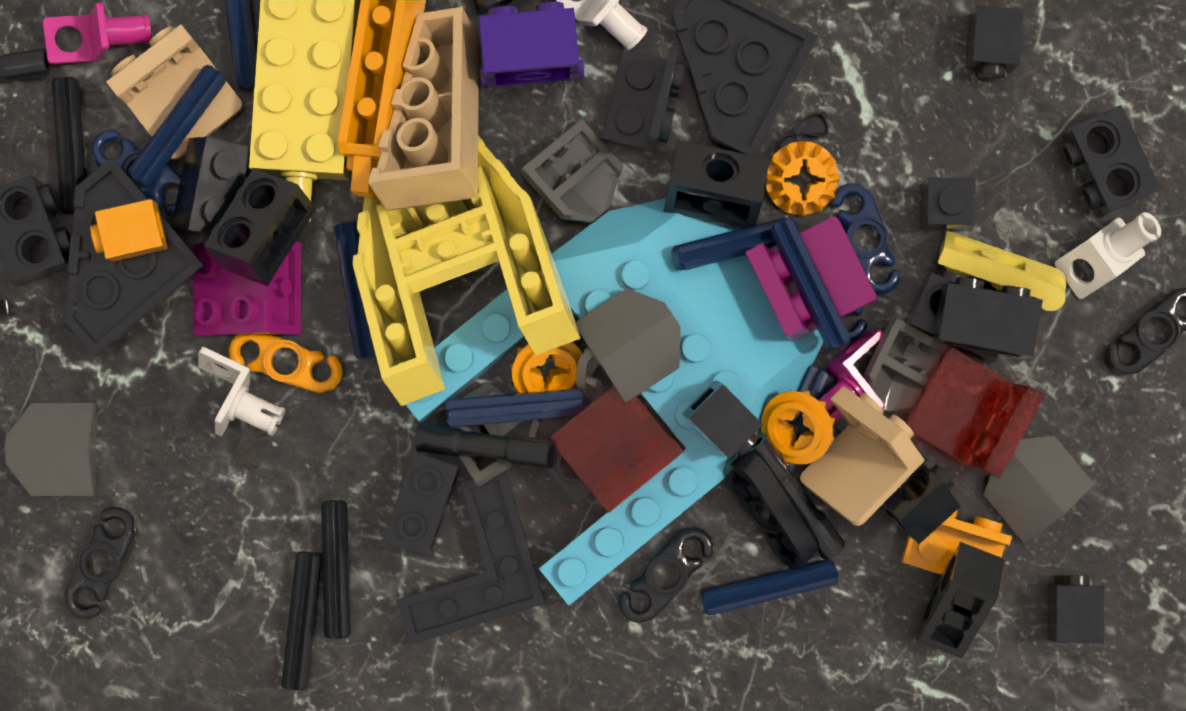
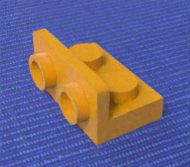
M957 510L919 545L908 535L900 562L942 575L960 542L1002 558L1005 545L1010 546L1012 536L1000 533L1003 524L977 516H975L973 524L957 520Z

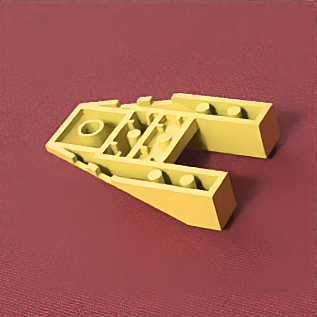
M479 135L477 198L386 210L379 198L364 197L363 211L358 214L357 230L360 233L358 254L353 256V267L382 380L401 406L446 390L419 291L495 262H500L518 326L535 356L580 339L566 292L533 202L527 192L522 190L511 177L509 171L500 160H497Z

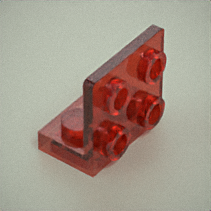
M948 347L945 349L905 423L912 429L914 435L973 470L1000 478L1045 395L1030 386L1011 383L955 348Z
M614 385L550 437V440L556 442L557 451L608 513L684 452L673 437L667 435L637 397L625 404Z

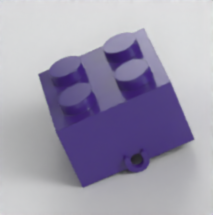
M547 2L536 5V11L517 13V7L501 6L489 9V15L479 16L484 67L480 68L482 86L487 83L488 88L575 81L579 80V75L584 77L583 59H579L574 8H564V3Z

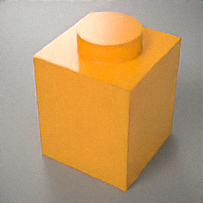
M152 199L95 212L97 224L90 226L91 236L96 252H104L107 260L115 262L168 249L158 205Z

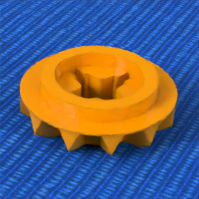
M798 141L785 145L773 155L769 162L766 178V189L769 197L776 206L790 214L805 216L821 212L823 207L835 198L834 192L840 181L836 160L826 149L812 142ZM803 159L804 165L807 166V172L821 178V180H815L814 183L807 184L804 198H802V193L797 184L784 181V178H791L792 175L800 173V167H803Z
M570 342L535 356L529 344L523 348L518 347L514 363L510 364L512 380L516 390L519 393L577 388V364L582 355L581 350L574 342ZM551 355L558 369H550L549 375L546 376L544 382L540 370L536 367L543 366L546 359Z
M790 389L775 396L766 405L761 418V423L763 424L761 431L762 434L767 435L786 462L808 464L821 458L835 439L833 436L835 419L831 418L825 409V401H818L810 395V391L798 392ZM803 412V425L810 428V431H805L796 440L795 426L789 424V421H793Z

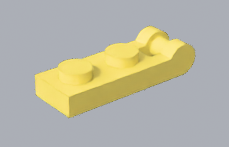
M947 230L940 248L938 264L944 265L948 271L961 277L967 278L972 275L987 280L991 286L1002 291L1003 285L1030 289V296L1042 299V308L1046 311L1058 310L1065 303L1066 277L1061 270Z

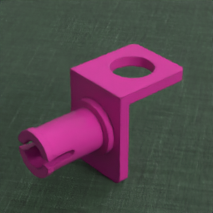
M95 3L89 15L47 17L42 23L46 57L49 64L101 61L107 50H109L110 45L149 44L151 40V26L148 14L107 18L104 13L103 3ZM72 27L77 30L82 38L81 47L71 53L60 50L55 42V34L59 29Z
M880 329L865 332L864 335L858 340L853 341L826 365L836 378L837 384L818 401L826 402L825 409L829 416L835 419L834 423L842 415L830 399L843 386L858 397L866 393L882 409H885V405L853 366L855 361L881 339L883 332Z

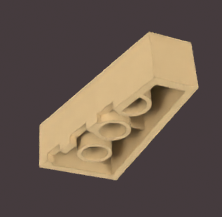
M463 7L417 14L402 65L405 70L400 89H395L391 105L394 111L388 130H383L379 143V148L382 152L377 168H372L368 184L386 210L477 198L479 36Z

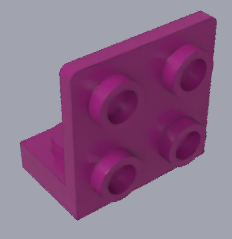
M831 217L800 233L841 318L876 301L877 295L837 217ZM760 244L746 251L786 337L796 341L818 330L777 245L769 249L764 244Z
M295 242L268 286L224 270L204 247L205 243H196L193 246V253L205 266L193 276V333L195 336L238 334L301 335V242Z

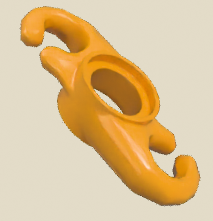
M238 334L230 342L228 349L229 359L241 365L245 363L240 354L241 346L247 342H253L258 346V357L247 364L250 372H262L277 381L316 393L333 390L341 382L343 369L337 356L331 355L327 358V363L331 368L330 377L327 380L318 381L314 378L312 369L315 364L324 359L321 351H309L293 341L269 334ZM283 348L293 349L299 358L297 369L289 375H281L273 367L275 353Z

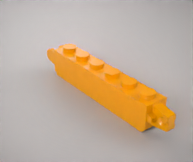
M361 0L338 136L339 153L347 158L346 169L352 171L350 191L358 197L378 198L368 184L372 168H377L382 152L379 148V143L383 130H388L394 111L391 105L395 89H400L405 74L402 65L417 14L424 13L426 0Z

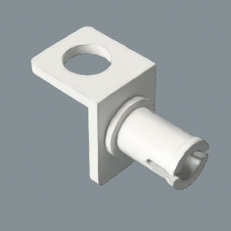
M555 0L556 2L564 3V8H574L575 20L581 25L597 26L600 23L626 50L632 49L647 32V28L641 25L618 3L619 0H580L576 2L571 0Z
M1146 212L1141 213L1128 224H1125L1118 217L1088 240L1056 260L1055 266L1065 274L1066 282L1079 299H1083L1115 279L1145 256L1143 247L1161 236L1160 225L1154 216ZM1076 259H1083L1092 266L1094 270L1092 281L1086 282L1076 276L1073 269Z
M201 347L198 353L199 368L234 384L216 416L215 434L222 436L230 420L234 421L237 418L273 436L277 430L276 424L280 425L285 408L278 407L248 393L250 368L212 350ZM216 364L221 365L222 367L226 368L227 370L222 369L221 367L217 366Z

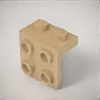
M181 24L175 29L167 27L157 33L149 42L151 48L138 58L135 55H131L122 60L112 70L114 76L106 81L117 97L127 104L151 137L203 66L210 65L216 68ZM227 81L170 159L176 160L186 154L189 138L208 137L242 110L243 103Z
M843 386L830 400L846 420L848 426L833 440L826 453L818 460L812 462L802 472L800 480L807 489L855 526L864 524L925 460L910 440L914 432L901 418L893 414L888 419L883 415L884 411L880 405L869 395L863 393L858 397Z

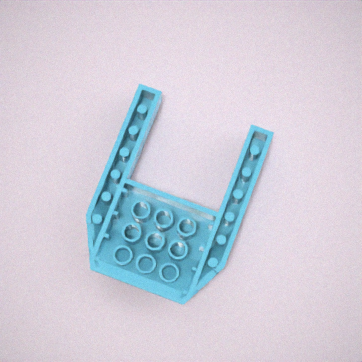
M665 199L608 211L552 253L572 313L577 320L627 288L664 302L680 325L679 369L639 395L684 450L539 568L568 605H571L725 478L724 467L737 454L735 453L730 459L722 455L682 413L716 380L724 384L761 422L763 411L771 399L790 389L792 391H799L809 367L813 366L823 343L818 330L796 341L786 337L747 254L686 271L677 270L673 265V258L671 256V250L674 246L742 228L686 217L678 213L663 212ZM508 289L435 347L446 390L406 404L419 422L423 423L442 408L446 401L453 399L525 340L518 326ZM761 428L756 432L758 436L762 435Z

